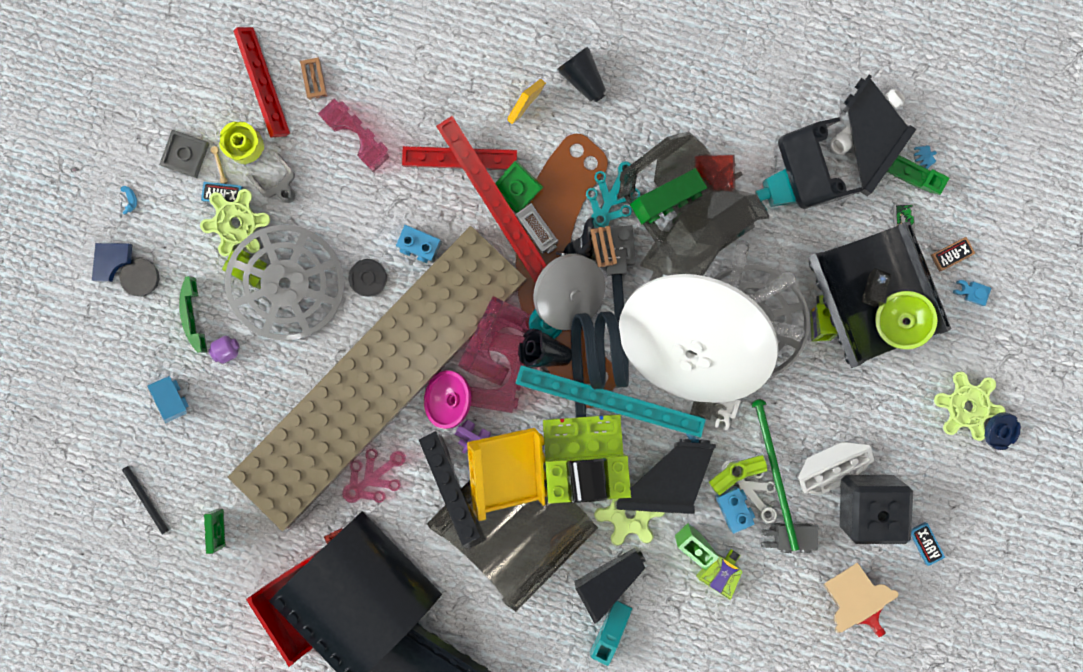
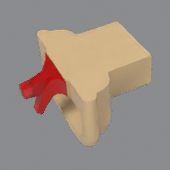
M858 563L824 583L823 586L839 608L834 614L836 633H842L854 624H865L878 637L885 635L884 628L879 624V615L884 608L883 606L898 597L896 590H891L889 587L881 584L874 586Z

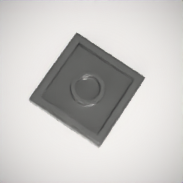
M172 130L159 165L197 178L210 143Z

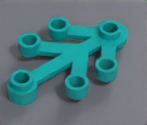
M625 161L619 165V175L610 193L605 181L606 174L603 171H598L595 174L594 179L599 185L604 205L600 209L596 199L598 195L597 190L589 188L586 192V197L590 201L593 210L591 217L594 218V228L606 227L611 220L631 215L632 209L628 205L622 206L618 211L608 213L611 206L629 200L635 201L640 197V191L637 188H632L628 193L617 196L625 178L630 177L633 173V166L630 162ZM623 166H628V167H629V171H628V172H624V171L622 170V167H623ZM597 175H603L604 179L598 180ZM590 191L595 192V196L589 197L588 193ZM633 191H636L638 194L635 198L631 196ZM624 208H627L629 210V214H623L622 210ZM597 217H603L604 221L602 223H598Z

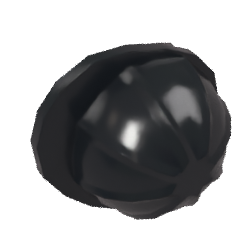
M590 217L587 219L580 238L569 243L564 251H557L556 255L580 254L591 259L593 252H591L593 242L590 229H594V218Z

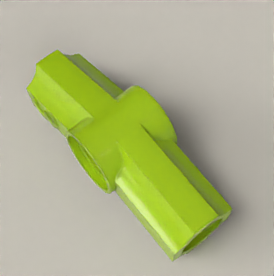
M763 455L741 461H732L708 483L720 496L737 481L745 477L767 472L766 461ZM740 466V474L734 476L732 474L733 468Z

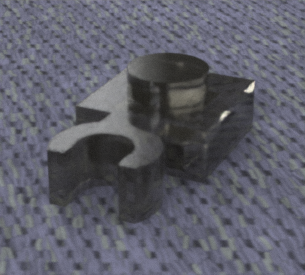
M694 401L690 415L708 420L713 415L717 419L723 420L724 417L718 415V411L720 409L726 410L727 407L723 404H716L714 406L715 403Z

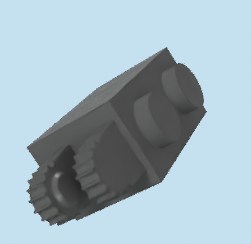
M774 524V529L761 530V535L774 536V542H761V547L777 548L781 553H792L785 524ZM793 524L800 553H812V550H818V526L814 524Z

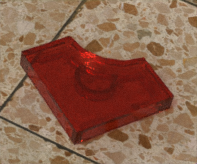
M735 154L695 156V167L698 173L712 184L715 194L736 193Z

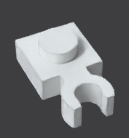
M733 400L718 403L715 412L719 413L720 416L715 419L714 426L718 427L719 422L723 421L725 423L724 430H728L730 426L728 419L729 417L735 419L741 401Z

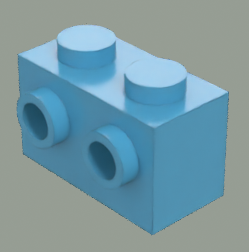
M404 225L396 246L400 249V253L407 256L414 254L418 256L417 260L427 264L428 261L434 262L442 241Z
M168 376L147 385L165 423L187 414L186 408L189 405L185 397L180 398L177 391L181 389L176 380L172 381L171 377Z
M735 486L726 490L720 496L718 494L714 495L729 530L733 534L755 525L753 521L755 515L751 507L748 508L745 503L747 497L743 489L740 490Z

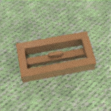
M319 57L300 61L307 98L311 100L315 97L327 96ZM313 63H316V67H317V72H318V77H319V82H320V87H321V91H320V92H319V90H318V85H317V80H316V75H315V70H314V65H313ZM308 64L310 67L315 93H311L306 65Z
M610 226L590 229L598 267L616 265L617 260ZM605 231L607 233L612 261L608 260L603 232ZM595 233H599L604 263H601Z

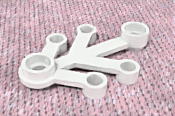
M734 460L725 461L722 465L721 471H723L727 467V465ZM740 466L734 467V471L732 472L734 476L740 474ZM764 472L761 473V474L758 475V476H756V475H753V476L756 477V478H761V477H763ZM744 479L737 481L739 489H743L745 495L760 510L761 519L766 523L774 522L777 518L776 511L771 507H766L753 489L774 493L776 491L775 483L772 481L765 483L745 481ZM768 484L773 485V489L770 491L767 490ZM766 511H770L769 517L764 516Z

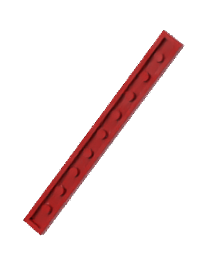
M453 116L447 118L436 126L536 284L540 273L547 266Z

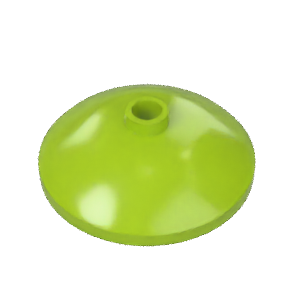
M911 291L897 292L887 297L879 306L875 320L876 328L881 338L889 345L898 349H914L924 345L933 336L937 327V313L933 304L925 296ZM905 318L911 320L909 325L903 324Z

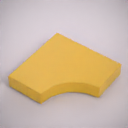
M539 79L521 94L507 121L513 124L522 117L530 104L539 96L546 84L545 81Z

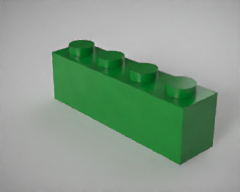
M695 168L638 197L630 206L641 225L648 221L651 224L660 219L659 215L664 214V216H667L675 211L674 207L677 206L680 209L689 203V199L695 201L703 196L701 192L707 189V186Z

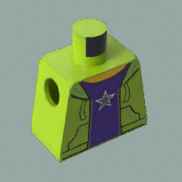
M823 295L816 296L817 305L810 311L811 341H831L838 335L836 327L831 324L830 311L823 303Z
M730 549L725 558L718 554L719 558L706 570L702 568L696 575L701 582L731 600L742 574V570L735 565L741 555Z

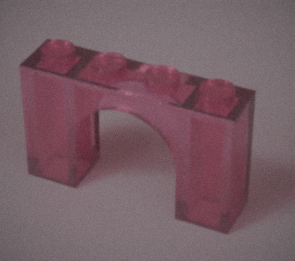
M493 296L458 366L473 375L502 386L510 369L491 359L489 353L490 343L495 334L506 327L515 328L523 333L529 330L530 314Z
M479 329L476 348L503 354L510 362L511 376L508 382L498 389L470 386L472 407L513 413V409H517L519 398H515L516 390H520L521 386L515 384L520 365L524 366L519 361L518 346L519 343H523L525 337Z

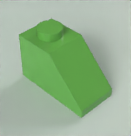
M689 523L675 535L678 548L704 570L719 558L704 536Z

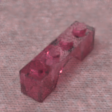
M334 98L318 115L334 132L346 129L358 134L360 149L357 156L374 173L389 158V155L386 153L388 151L387 147L382 142L377 143L373 139L375 135L368 128L364 130L361 127L362 121L355 114L351 116L347 112L349 108L342 100L338 102Z

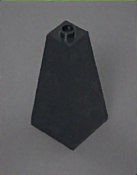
M633 548L574 581L575 589L594 624L601 620L644 571L645 566L643 563L646 560L641 551L637 552Z

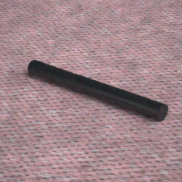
M130 467L123 468L122 472L161 534L163 535L168 532L169 529Z

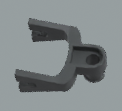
M276 152L274 156L287 171L285 178L271 189L264 190L252 174L249 173L246 176L264 197L270 198L277 194L283 202L290 203L295 199V192L289 185L294 180L295 173L282 156ZM286 191L289 193L288 198L283 196Z

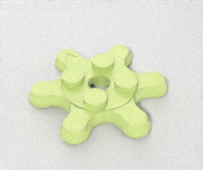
M247 189L240 190L236 200L233 202L226 201L221 193L215 192L211 194L209 199L216 209V215L212 219L201 221L200 228L205 233H217L221 238V243L218 247L219 253L223 256H229L234 246L238 243L240 244L250 234L254 233L256 228L267 226L270 223V217L264 212L254 213L251 211L249 204L252 194ZM234 217H238L241 226L238 228L232 225ZM255 238L245 247L249 252L256 253L260 250V243Z
M956 372L953 375L954 392L950 395L939 393L934 397L935 405L948 409L950 414L948 421L943 425L944 432L948 435H953L957 433L959 428L968 427L972 437L977 441H982L985 439L984 422L986 419L992 418L998 413L1006 412L1003 406L995 405L990 401L989 396L996 388V382L994 379L987 377L979 385L973 386L969 383L968 376L964 372ZM967 401H971L973 404L971 411L964 409Z
M612 499L610 506L598 508L595 511L594 516L597 521H609L614 525L611 542L616 546L622 545L626 536L631 533L638 535L643 543H650L654 538L652 531L648 527L650 519L662 517L665 514L663 512L636 511L634 517L627 518L625 510H614V503L618 499Z

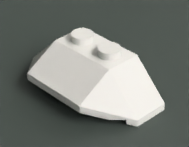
M841 442L808 457L798 477L802 492L804 494H824L841 486V479L845 475H861L868 465L874 462L870 445Z

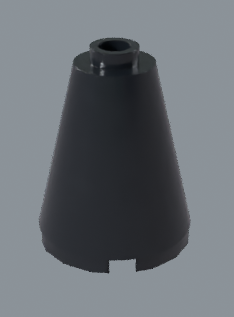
M588 47L557 68L558 72L590 102L593 100L598 102L605 96V86Z
M533 328L525 332L522 336L525 339L518 346L519 361L529 368L566 366L572 360V351L568 346L539 329Z

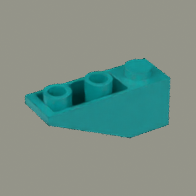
M617 600L610 608L590 649V657L609 666L633 609L632 607Z

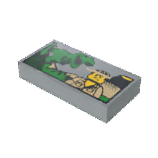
M914 204L893 205L894 227L910 221L915 233Z

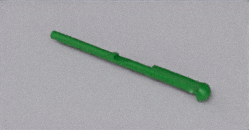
M756 399L752 403V408L756 407L792 551L800 550L763 407L767 404L763 399Z

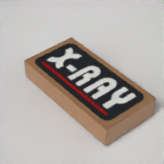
M964 237L931 254V257L940 272L974 255L975 252L967 237Z

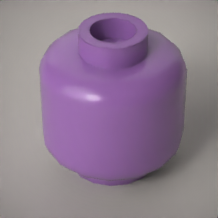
M225 335L211 343L209 353L215 362L225 364L238 356L240 346L235 338L231 339Z

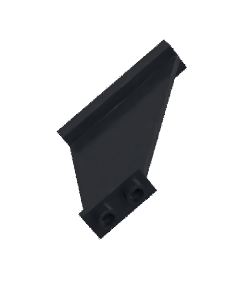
M870 74L865 79L861 78L854 87L857 89L855 94H850L843 103L846 105L843 112H848L863 189L861 193L866 196L872 194L917 130L911 125L907 126L871 80L872 76Z
M679 439V442L674 443V448L630 488L631 498H619L614 503V510L695 514L694 503L716 444H710V440H699V443H691V439Z

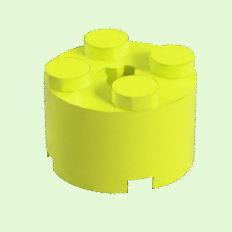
M231 122L220 132V149L226 156L237 163L244 165L252 163L260 157L264 150L262 136L248 123Z

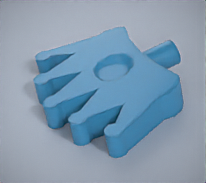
M929 145L914 148V150H920L914 154V156H920L918 159H915V162L922 161L919 164L920 166L926 165L925 168L928 169L936 162L933 155L937 154V152H931Z

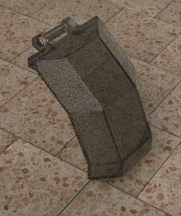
M728 187L716 188L667 223L640 266L653 271L649 282L663 277V274L667 276L676 274L703 276L725 242L755 221L769 219V212L756 194Z

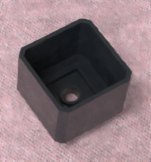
M845 475L841 479L839 526L855 544H907L911 540L913 490L895 475ZM882 511H887V517L884 520H878V514Z

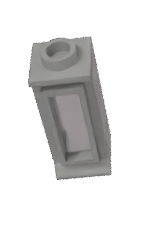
M532 203L516 214L517 219L542 254L545 252L549 254L557 248L558 239L551 232Z

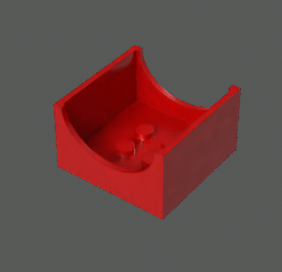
M320 550L261 587L246 599L288 667L293 665L313 647L269 600Z

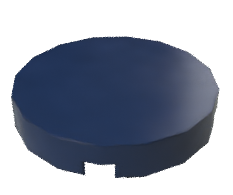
M1007 412L994 415L988 421L985 428L984 436L987 444L997 450L1010 448L1008 446L1011 443L1014 444L1020 435L1021 425L1017 420L1018 418Z

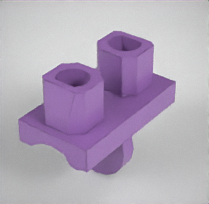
M466 420L462 426L459 425L455 433L456 436L461 438L458 444L464 447L462 451L464 454L468 450L467 442L489 438L491 435L485 429H482L478 436L473 434L472 430L475 424L470 420Z

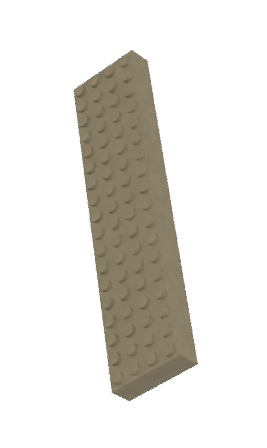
M470 225L227 478L282 532L285 531L521 288L527 279Z

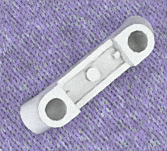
M892 89L884 95L895 110L905 104V97L897 89ZM850 124L830 141V148L836 155H843L854 146Z

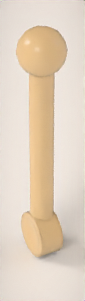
M213 146L211 148V152L214 154L216 159V163L221 177L220 183L226 184L227 178L224 177V173L218 156L219 149L216 146Z

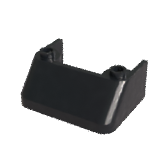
M839 117L816 122L789 132L778 140V146L796 202L802 209L838 201L863 191L862 187L847 191L842 179L830 178L819 142L827 139V128L839 122Z

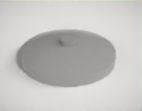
M566 254L554 259L542 270L535 284L533 300L539 317L551 327L559 330H571L572 321L576 314L587 313L592 319L600 309L605 296L603 272L593 260L580 254Z

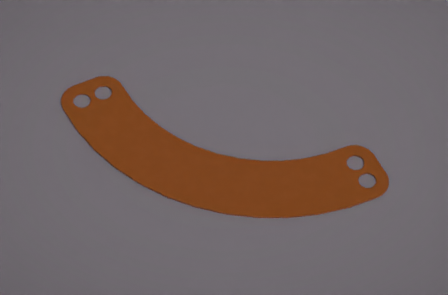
M582 134L567 136L549 157L536 179L544 187L529 203H532L551 232L558 239L555 250L549 254L547 252L542 254L529 236L546 265L560 257V255H556V252L564 251L565 247L571 243L576 219L587 198L586 192L597 183L594 179L595 174L598 171L605 173L608 166L605 153L588 137ZM573 144H580L584 149L582 156L573 157L570 154V147ZM589 156L597 159L598 165L594 170H588L584 166V160ZM597 175V179L599 180L603 175ZM533 214L525 219L542 243L550 239ZM516 253V269L527 279L518 290V299L527 330H529L530 315L535 309L533 300L535 282ZM582 327L581 350L584 384H590L586 359L585 338ZM562 330L561 334L555 339L571 349V330ZM605 357L608 380L605 383L604 390L612 391L616 386L612 363ZM572 360L566 366L546 367L553 375L573 380ZM586 405V408H593V406Z

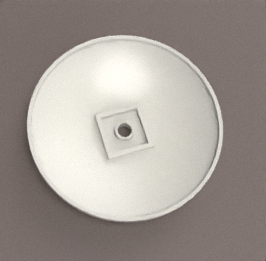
M676 274L654 279L639 287L629 297L620 315L619 330L621 344L632 365L657 387L684 399L697 402L720 403L746 397L766 383L776 365L778 340L774 327L766 313L748 295L717 279L692 274ZM688 350H691L697 354H691Z

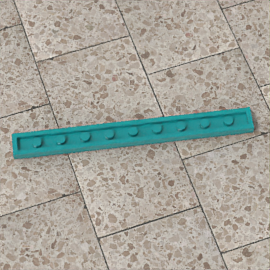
M520 365L515 384L700 438L706 419L608 390H594L591 385Z

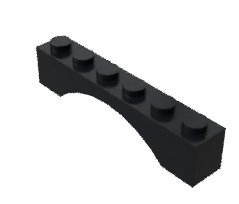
M435 431L419 439L462 546L470 549L486 541L482 528L459 484L443 437Z

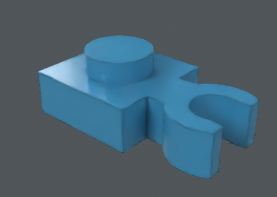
M964 280L956 282L962 286V290H953L954 294H965L964 300L980 306H986L991 287L974 281L970 282V285Z

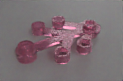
M373 448L367 450L364 480L358 484L359 471L363 467L360 460L353 461L350 464V484L344 487L342 492L343 498L349 503H355L360 498L374 500L377 503L384 501L386 495L383 491L373 493L362 490L367 486H374L397 491L401 487L398 479L389 481L378 478L394 466L399 467L403 465L406 461L405 453L402 451L393 452L390 455V460L373 472L378 452ZM370 451L375 453L374 458L369 457ZM396 455H401L402 460L400 462L396 461ZM358 463L360 465L359 469H354L353 464ZM392 482H397L398 487L393 488L391 486ZM351 489L355 490V496L350 495ZM376 494H382V500H378Z

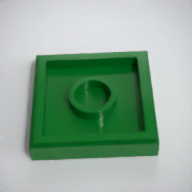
M517 160L511 164L495 183L510 208L516 214L524 209L544 187Z
M215 509L204 514L206 554H213L226 546L224 510Z

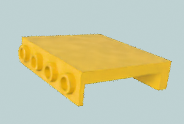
M535 428L467 442L472 509L478 521L486 520L487 512L539 500L542 506L545 505L547 490L544 486L546 473L543 469L545 455L542 450L545 442L543 435Z

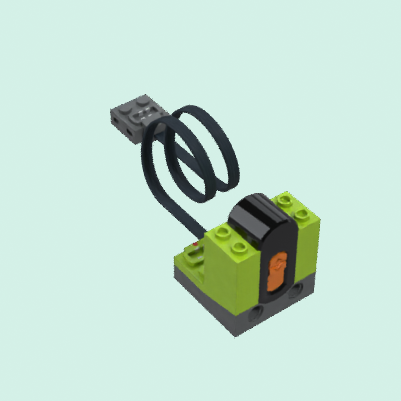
M633 225L610 227L617 264L606 266L607 276H612L614 314L610 311L600 312L596 317L595 326H593L592 319L587 313L576 314L572 321L571 351L573 380L584 383L581 332L583 327L588 375L591 387L594 390L604 389L606 382L604 348L606 323L609 332L612 369L616 387H628L629 361L621 344L619 320L624 308L622 275L627 274V266H633L636 263ZM605 231L603 232L608 260L612 261L607 233ZM595 233L601 263H604L599 233ZM575 402L576 418L543 420L548 504L631 498L628 456L623 454L620 414L586 417V404Z

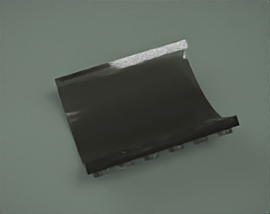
M546 477V480H544V486H545L546 490H547V477ZM469 480L462 487V491L472 509L471 484ZM548 491L544 506L537 500L487 512L486 520L478 521L486 541L470 549L462 546L446 505L427 523L431 530L453 544L492 582L503 595L502 601L505 605L515 612L599 528L571 497V502L548 504Z

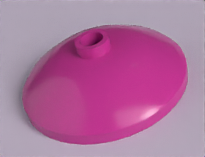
M442 371L431 379L424 395L426 415L433 425L442 429H451L463 422L471 406L469 384L458 372Z

